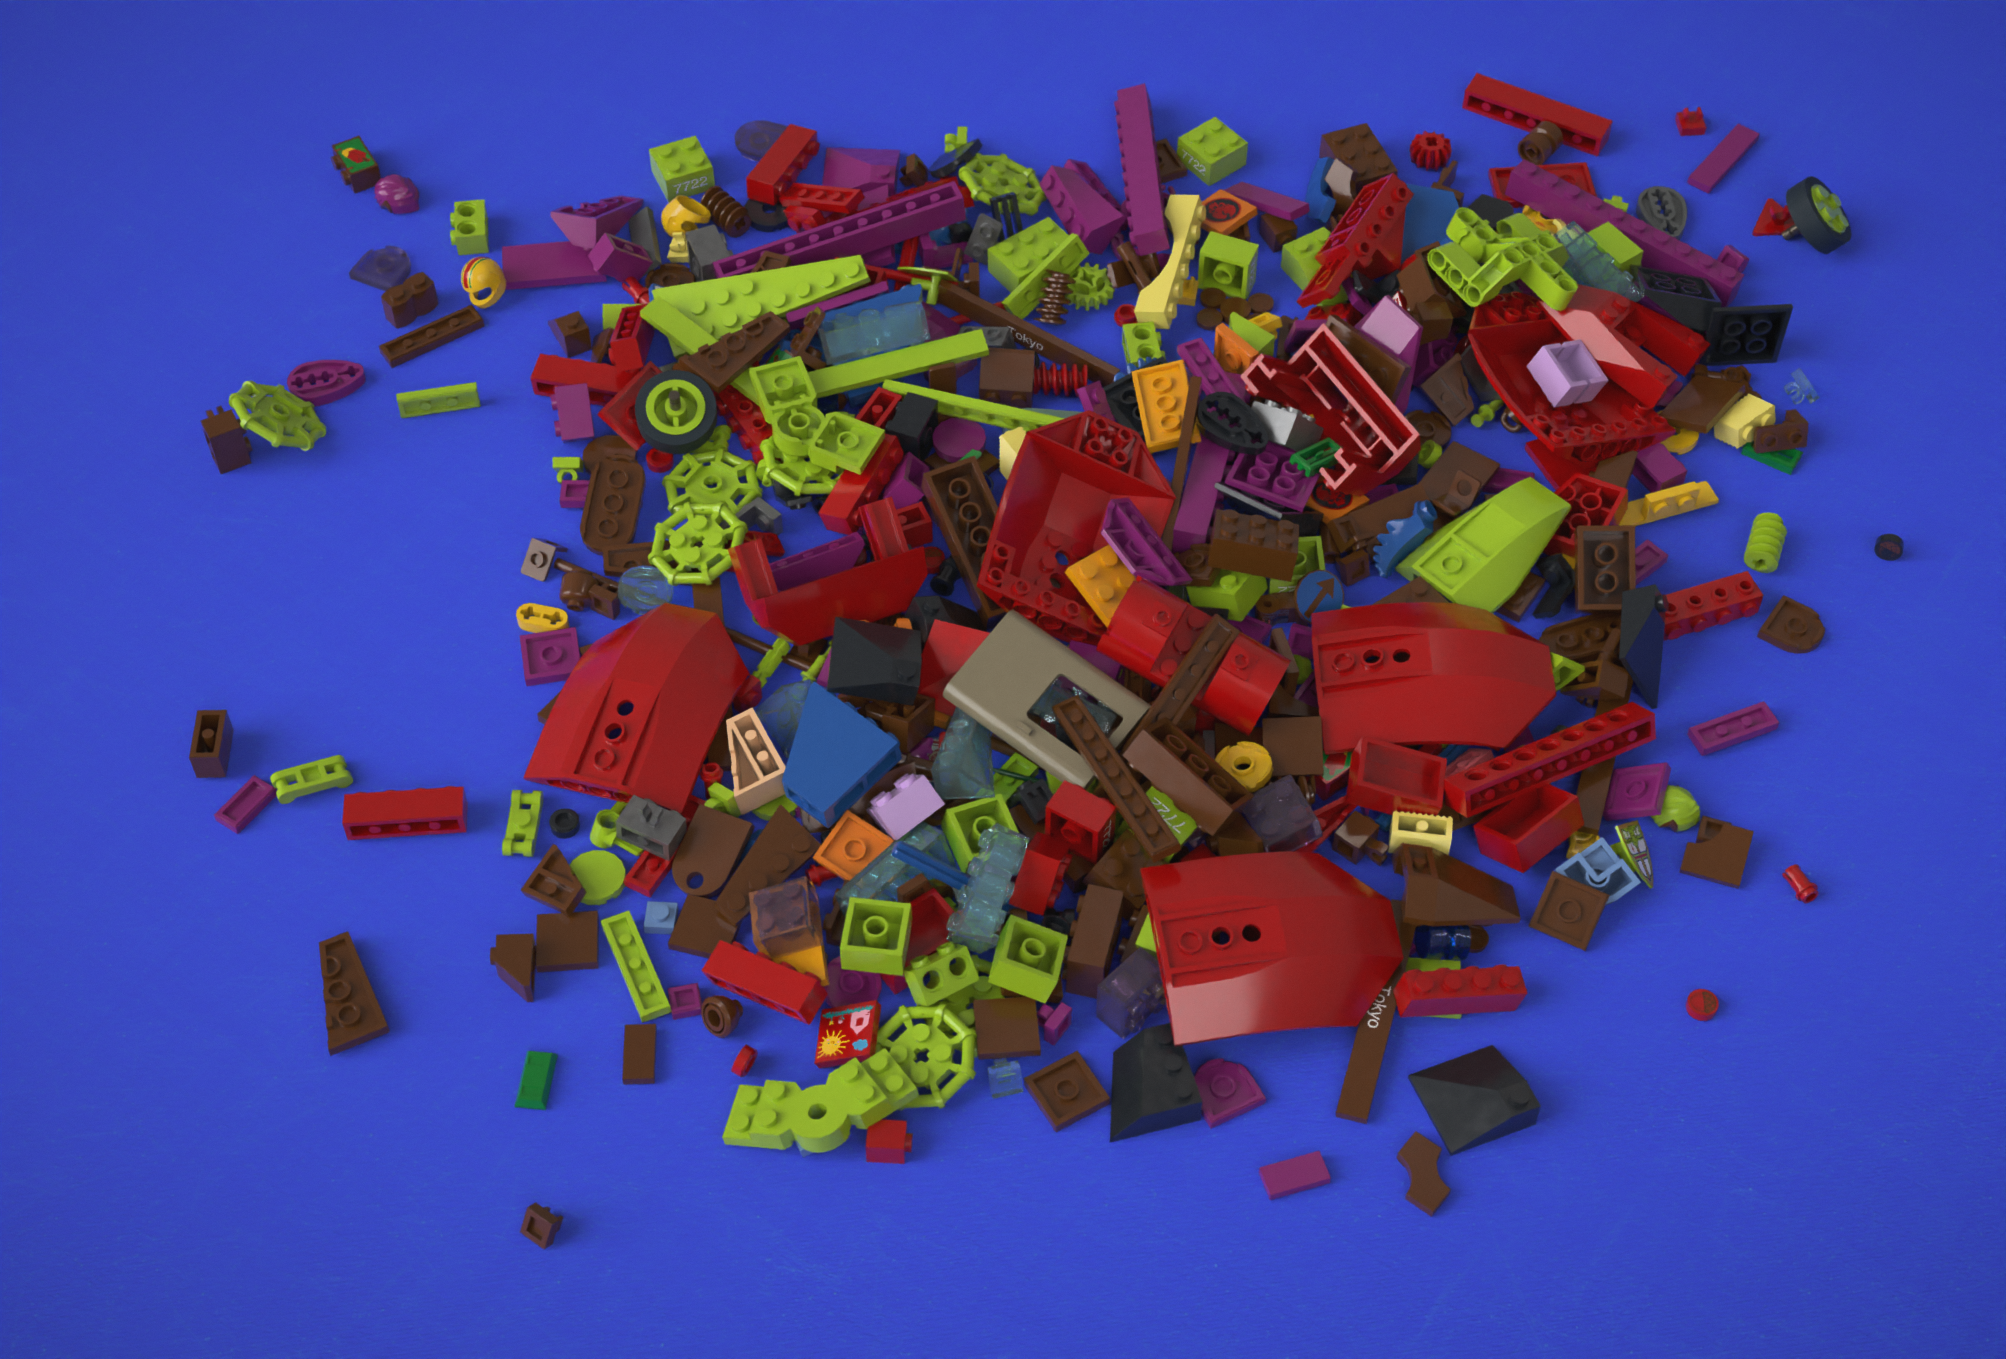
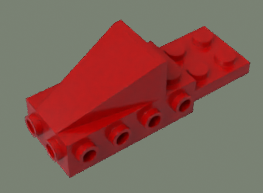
M1392 173L1362 188L1315 256V259L1321 266L1296 301L1302 308L1313 304L1316 306L1325 299H1333L1340 292L1341 288L1339 286L1341 283L1349 278L1351 272L1355 269L1371 280H1374L1400 268L1405 211L1407 204L1414 195L1405 182Z

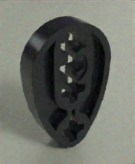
M1215 392L1209 394L1201 401L1197 411L1196 424L1203 436L1221 447L1242 454L1259 455L1265 451L1268 443L1265 427L1258 415L1242 399L1232 393ZM1212 407L1217 409L1211 413L1207 411L1208 408L1211 409ZM1224 414L1228 416L1227 419H1218V416H1222ZM1229 423H1231V425L1237 423L1238 427L1234 426L1233 428H1230ZM1256 438L1260 440V442H1256L1255 444L1250 442L1251 440H1255Z

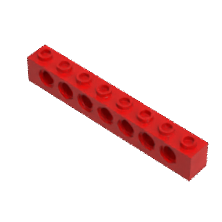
M1630 702L1444 778L1445 804L1468 818L1656 739L1655 713L1634 702Z

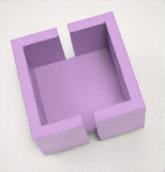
M1581 339L1564 342L1562 345L1560 343L1544 345L1527 365L1533 378L1539 384L1553 407L1571 405L1573 402L1576 404L1592 401L1608 382L1607 377Z
M907 773L893 783L896 788L887 793L883 791L870 800L872 806L866 809L880 830L890 838L898 840L945 804L924 775H909Z

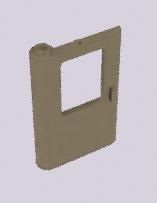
M1014 609L1003 617L949 681L942 696L1061 782L1066 780L1073 785L1082 786L1085 790H1087L1096 777L1083 757L1027 717L1028 712L1059 676H1064L1123 718L1122 723L1108 739L1118 752L1151 707L1146 701Z

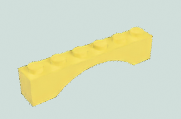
M1170 195L1164 215L1174 238L1173 249L1168 263L1160 275L1150 285L1140 291L1134 310L1138 323L1154 322L1155 329H1170L1172 319L1176 318L1177 303L1183 295V283L1189 275V263L1195 255L1194 246L1196 240L1200 238V226L1202 221L1206 219V207L1202 206L1199 195Z

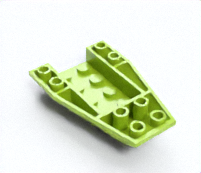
M1528 477L1504 489L1432 533L1420 546L1399 563L1395 570L1410 582L1421 576L1435 590L1453 603L1485 609L1493 614L1516 593L1571 510V504L1532 477Z

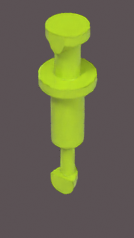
M1498 399L1493 400L1489 404L1481 405L1478 409L1479 414H1474L1471 417L1472 424L1475 427H1481L1484 421H1491L1495 417V412L1504 405V401Z
M832 640L829 642L830 647L824 655H819L807 672L802 671L800 673L803 680L797 687L792 688V692L798 697L803 698L807 687L814 681L817 683L816 678L820 674L832 647Z

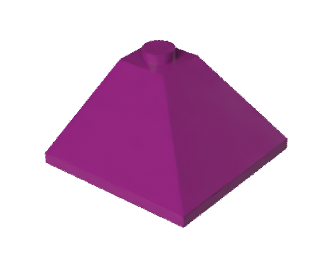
M827 147L822 186L831 185L834 187L861 189L863 193L888 184L893 196L897 192L900 150Z
M1256 438L1255 440H1251L1250 442L1255 444L1256 442H1260V440ZM1268 441L1265 451L1259 455L1239 453L1225 480V484L1303 512L1321 473L1319 472L1308 478L1305 475L1306 470L1300 471L1297 469L1298 464L1292 465L1289 462L1291 455L1297 451Z

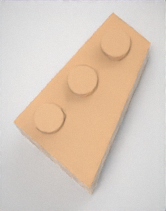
M753 708L726 720L732 762L731 771L734 781V798L741 815L785 794L782 778L786 767Z

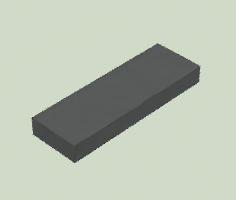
M645 207L628 220L632 243L643 246L653 262L643 276L662 264L653 211L648 207Z

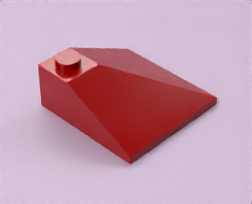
M935 619L921 654L922 664L918 694L935 698V711L986 729V727L942 696L949 681L990 633Z

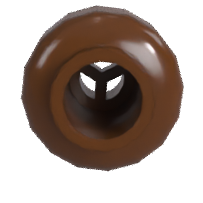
M574 568L571 569V572L563 575L559 599L567 605L569 610L580 612L592 604L588 591L594 584L598 585V581L589 570Z

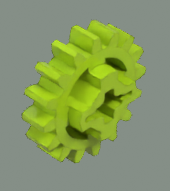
M1086 262L1085 267L1078 265L1069 274L1076 280V283L1068 284V287L1074 290L1073 294H1066L1065 297L1071 300V304H1076L1075 309L1085 306V310L1089 311L1090 306H1094L1097 310L1100 303L1106 306L1108 305V299H1113L1115 289L1108 279L1107 268L1100 270L1099 264L1090 267L1089 263Z

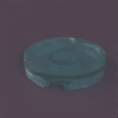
M641 565L630 568L623 573L619 580V600L624 607L628 606L636 614L644 615L664 603H671L673 600L674 586L668 584V579L658 568L653 566Z

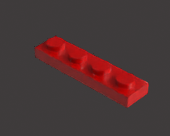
M793 183L778 199L783 207L794 205L819 209L820 211L850 214L857 209L858 204L865 196L861 189Z
M693 795L690 796L683 815L686 818V832L699 804L704 805L706 803L705 800ZM679 847L669 861L645 850L624 878V885L650 898L672 868L673 860Z

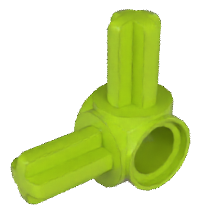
M617 801L610 810L605 809L598 812L590 833V840L595 846L599 848H612L618 845L635 856H640L644 852L643 849L617 838L616 820L628 803Z

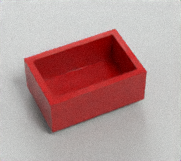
M1362 736L1351 754L1346 803L1393 815V812L1397 810L1399 813L1403 811L1410 814L1415 812L1416 814L1421 813L1428 816L1433 814L1437 816L1443 804L1447 759Z
M1548 784L1502 803L1473 827L1480 854L1524 873L1585 824L1578 796Z
M935 888L909 902L912 907V927L904 968L910 966V961L922 955L930 956L936 953V948L947 942L964 945L970 949V929ZM880 973L882 980L895 995L908 987L904 974L900 976Z

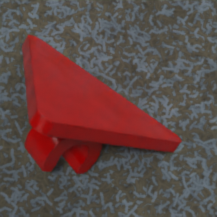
M1772 198L1767 199L1752 234L1754 236L1782 235L1784 230L1795 224L1788 206L1785 205L1783 208Z

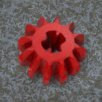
M1435 130L1433 133L1424 131L1422 135L1416 134L1409 149L1411 162L1416 163L1417 168L1425 167L1426 171L1429 168L1437 171L1439 167H1445L1452 154L1450 139L1445 138L1444 133L1436 134Z

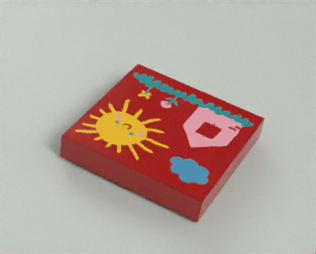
M877 1000L822 1009L814 1064L821 1069L844 1065L855 1057L859 1062H862L873 1056L876 1052L881 1004Z

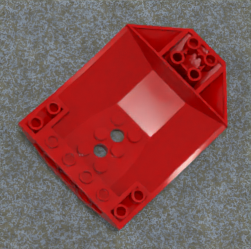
M1513 291L1511 293L1498 294L1494 299L1475 307L1467 335L1478 364L1508 408L1553 453L1584 469L1598 466L1599 461L1630 451H1641L1654 444L1661 443L1675 434L1676 430L1667 423L1668 421L1646 406L1609 377H1607L1608 382L1592 401L1576 404L1573 402L1571 405L1553 407L1539 384L1533 378L1527 365L1542 346L1556 343L1562 345L1564 342H1568V340L1536 305L1539 298Z
M1090 410L1028 431L1012 466L996 513L977 587L1007 613L1014 609L1055 638L1068 643L1072 640L1097 646L1103 633L1107 631V627L1071 582L1065 571L1071 565L1109 545L1102 536L1101 529L1107 506L1111 499L1129 498L1160 538L1162 537L1173 503L1177 499L1139 433ZM1056 553L1064 554L1068 559V565L1059 564L1055 557ZM1050 578L1056 579L1060 584V588L1054 587Z
M1408 602L1365 605L1311 613L1314 671L1325 755L1354 751L1362 736L1399 746L1456 744L1501 747L1506 750L1556 697L1549 646L1485 609L1456 603ZM1399 652H1406L1410 655L1406 662L1400 663L1394 660V656ZM1377 656L1380 658L1375 663H1367L1365 661L1368 657Z
M664 603L596 640L579 659L563 686L544 725L523 778L531 782L628 803L632 796L635 795L642 799H650L656 805L666 810L677 811L683 816L703 762L724 716L746 678L751 676L718 614ZM632 703L634 708L630 714L626 716L619 714L618 711L622 704ZM615 728L622 729L619 737L615 739L608 738L609 733Z
M1285 851L1240 854L1140 868L1175 1046L1269 1032L1327 1027H1357L1404 959L1391 901L1319 853ZM1248 926L1256 927L1260 931V938L1255 942L1245 940L1242 935L1243 929ZM1216 931H1224L1228 934L1230 940L1226 944L1219 945L1213 941L1212 935Z

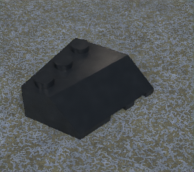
M1170 1023L1143 1029L1113 1052L1110 1142L1201 1120L1203 1101L1183 1045H1174Z

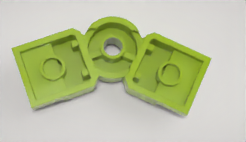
M801 356L749 369V376L757 393L759 407L765 421L772 424L773 440L781 451L794 456L808 455L811 463L833 472H837L839 467L861 475L885 438L884 429L839 412L828 413L824 416L817 409V394Z
M884 1048L862 1063L855 1057L829 1073L826 1085H815L801 1090L796 1082L766 1080L764 1087L739 1085L722 1138L727 1145L782 1150L792 1146L795 1139L804 1150L815 1153L827 1152L839 1147L848 1139L850 1135L849 1130L852 1125H855L857 1129H867L918 1097L919 1093L912 1081Z

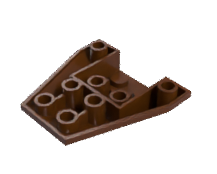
M1402 843L1392 853L1391 859L1394 873L1404 876L1406 884L1400 904L1403 922H1408L1414 926L1511 924L1520 922L1521 917L1512 885L1432 847Z

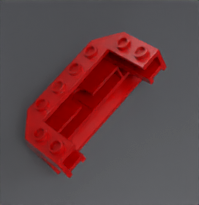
M1324 323L1288 362L1261 353L1240 376L1247 384L1245 389L1252 396H1260L1265 400L1280 402L1286 408L1289 406L1298 409L1305 415L1313 414L1316 419L1315 424L1324 428L1319 441L1329 437L1341 447L1334 454L1335 458L1340 462L1334 465V470L1324 467L1319 470L1325 478L1323 480L1324 484L1333 492L1340 491L1346 495L1352 494L1361 497L1396 476L1421 450L1420 434ZM1334 385H1336V387L1348 399V403H1346L1345 400L1334 389Z
M892 496L858 507L875 561L778 592L761 538L728 549L744 601L761 628L795 646H802L832 636L835 617L874 622L908 609L913 597H915L927 577L928 571L924 546L910 550L908 548Z

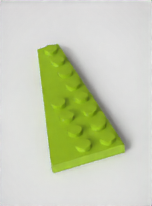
M861 255L658 288L652 290L654 299L660 296L720 341L721 336L729 332L732 334L741 330L742 325L770 311L783 318L789 312L822 302L871 282ZM668 338L673 355L677 361L686 354L688 356L691 355Z

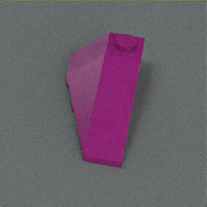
M615 196L600 199L599 203H581V208L574 210L573 206H564L551 211V218L572 245L583 247L584 251L591 252L604 233L615 236L643 205V199Z

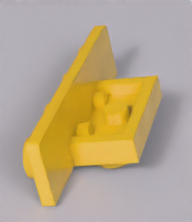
M1695 481L1649 493L1645 495V498L1628 502V509L1619 525L1638 526L1718 504L1719 499L1707 481L1699 483Z

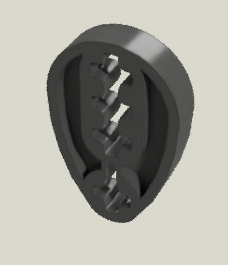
M1654 186L1642 191L1636 205V214L1639 220L1680 240L1687 220V207L1683 196L1674 189L1663 186ZM1658 200L1662 201L1661 206L1657 205Z

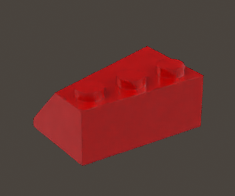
M1576 472L1554 492L1571 504V510L1542 553L1550 556L1555 553H1562L1575 558V529L1577 526L1619 525L1628 509V489Z

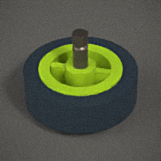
M1809 176L1787 190L1786 202L1795 224L1782 232L1785 240H1789L1801 232L1804 238L1817 251L1829 254L1851 239L1850 224L1841 206V201L1822 181Z
M670 370L659 373L642 386L636 398L635 414L638 429L645 441L659 451L669 454H684L694 451L705 444L715 430L717 423L715 396L709 385L693 373L682 370Z

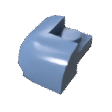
M1603 837L1555 869V872L1610 895L1606 905L1617 901L1641 883L1623 859H1619Z

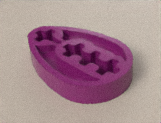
M318 360L306 362L294 368L288 376L287 385L290 393L305 402L310 401L316 407L348 396L364 385L366 377L363 367L358 363L344 360Z

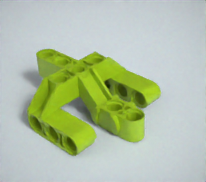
M1460 207L1456 210L1446 228V234L1452 241L1434 248L1428 253L1430 267L1472 307L1494 299L1502 286L1518 279L1526 283L1549 307L1558 311L1566 309L1578 289L1575 280L1562 269L1569 257L1564 245L1558 243L1549 230L1542 232L1522 213H1516L1499 220L1496 223L1497 234L1489 226L1490 222L1487 219L1482 220L1471 209Z

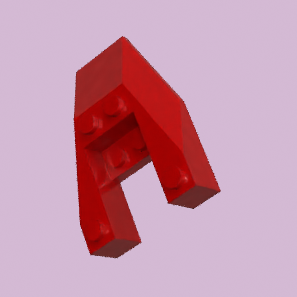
M1577 284V291L1566 309L1562 311L1552 309L1541 298L1536 303L1539 309L1568 341L1581 339L1607 377L1651 409L1664 398L1678 375L1673 373L1668 366L1661 364L1642 350L1641 347L1644 346L1685 377L1694 368L1695 364H1698L1711 345L1702 335L1692 331L1690 328L1612 291Z

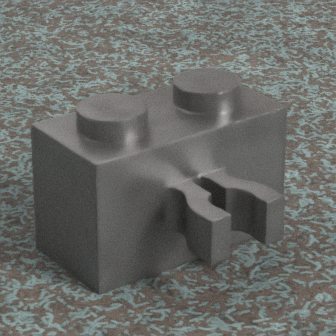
M633 795L616 820L617 838L669 861L686 834V818L677 811L666 810L656 805L650 799H642Z

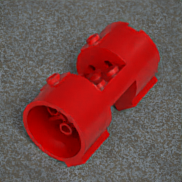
M1138 575L1135 579L1136 581L1132 582L1113 614L1107 631L1103 633L1096 651L1159 687L1164 688L1212 617L1193 607L1187 601ZM1239 632L1191 704L1249 737L1292 660L1248 635Z

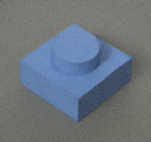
M647 901L644 932L671 935L677 922L678 903Z

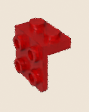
M789 205L783 211L788 218L789 226L797 234L855 214V211L850 214L833 212L824 218L819 209Z

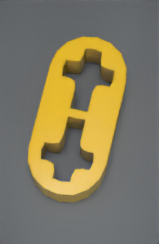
M526 603L521 605L516 611L519 627L528 632L540 633L569 628L567 613L559 608Z

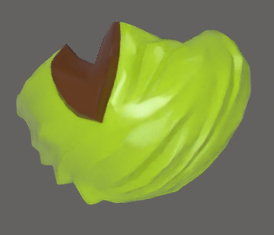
M1667 785L1661 815L1650 817L1659 828L1670 827L1673 832H1680L1695 826L1700 821L1701 811L1696 800L1687 789L1679 785Z

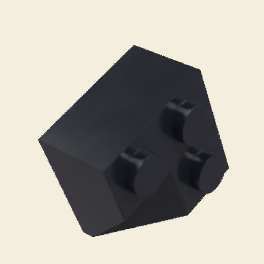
M907 392L904 400L898 402L893 420H889L886 424L885 434L897 436L904 451L903 457L910 452L924 463V460L929 456L933 448L932 436L935 428L938 426V400Z

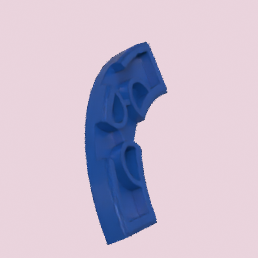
M1330 157L1317 160L1306 193V203H1309L1310 210L1307 214L1320 223L1328 221L1336 204V200L1325 193L1328 183L1324 179L1334 162V159Z

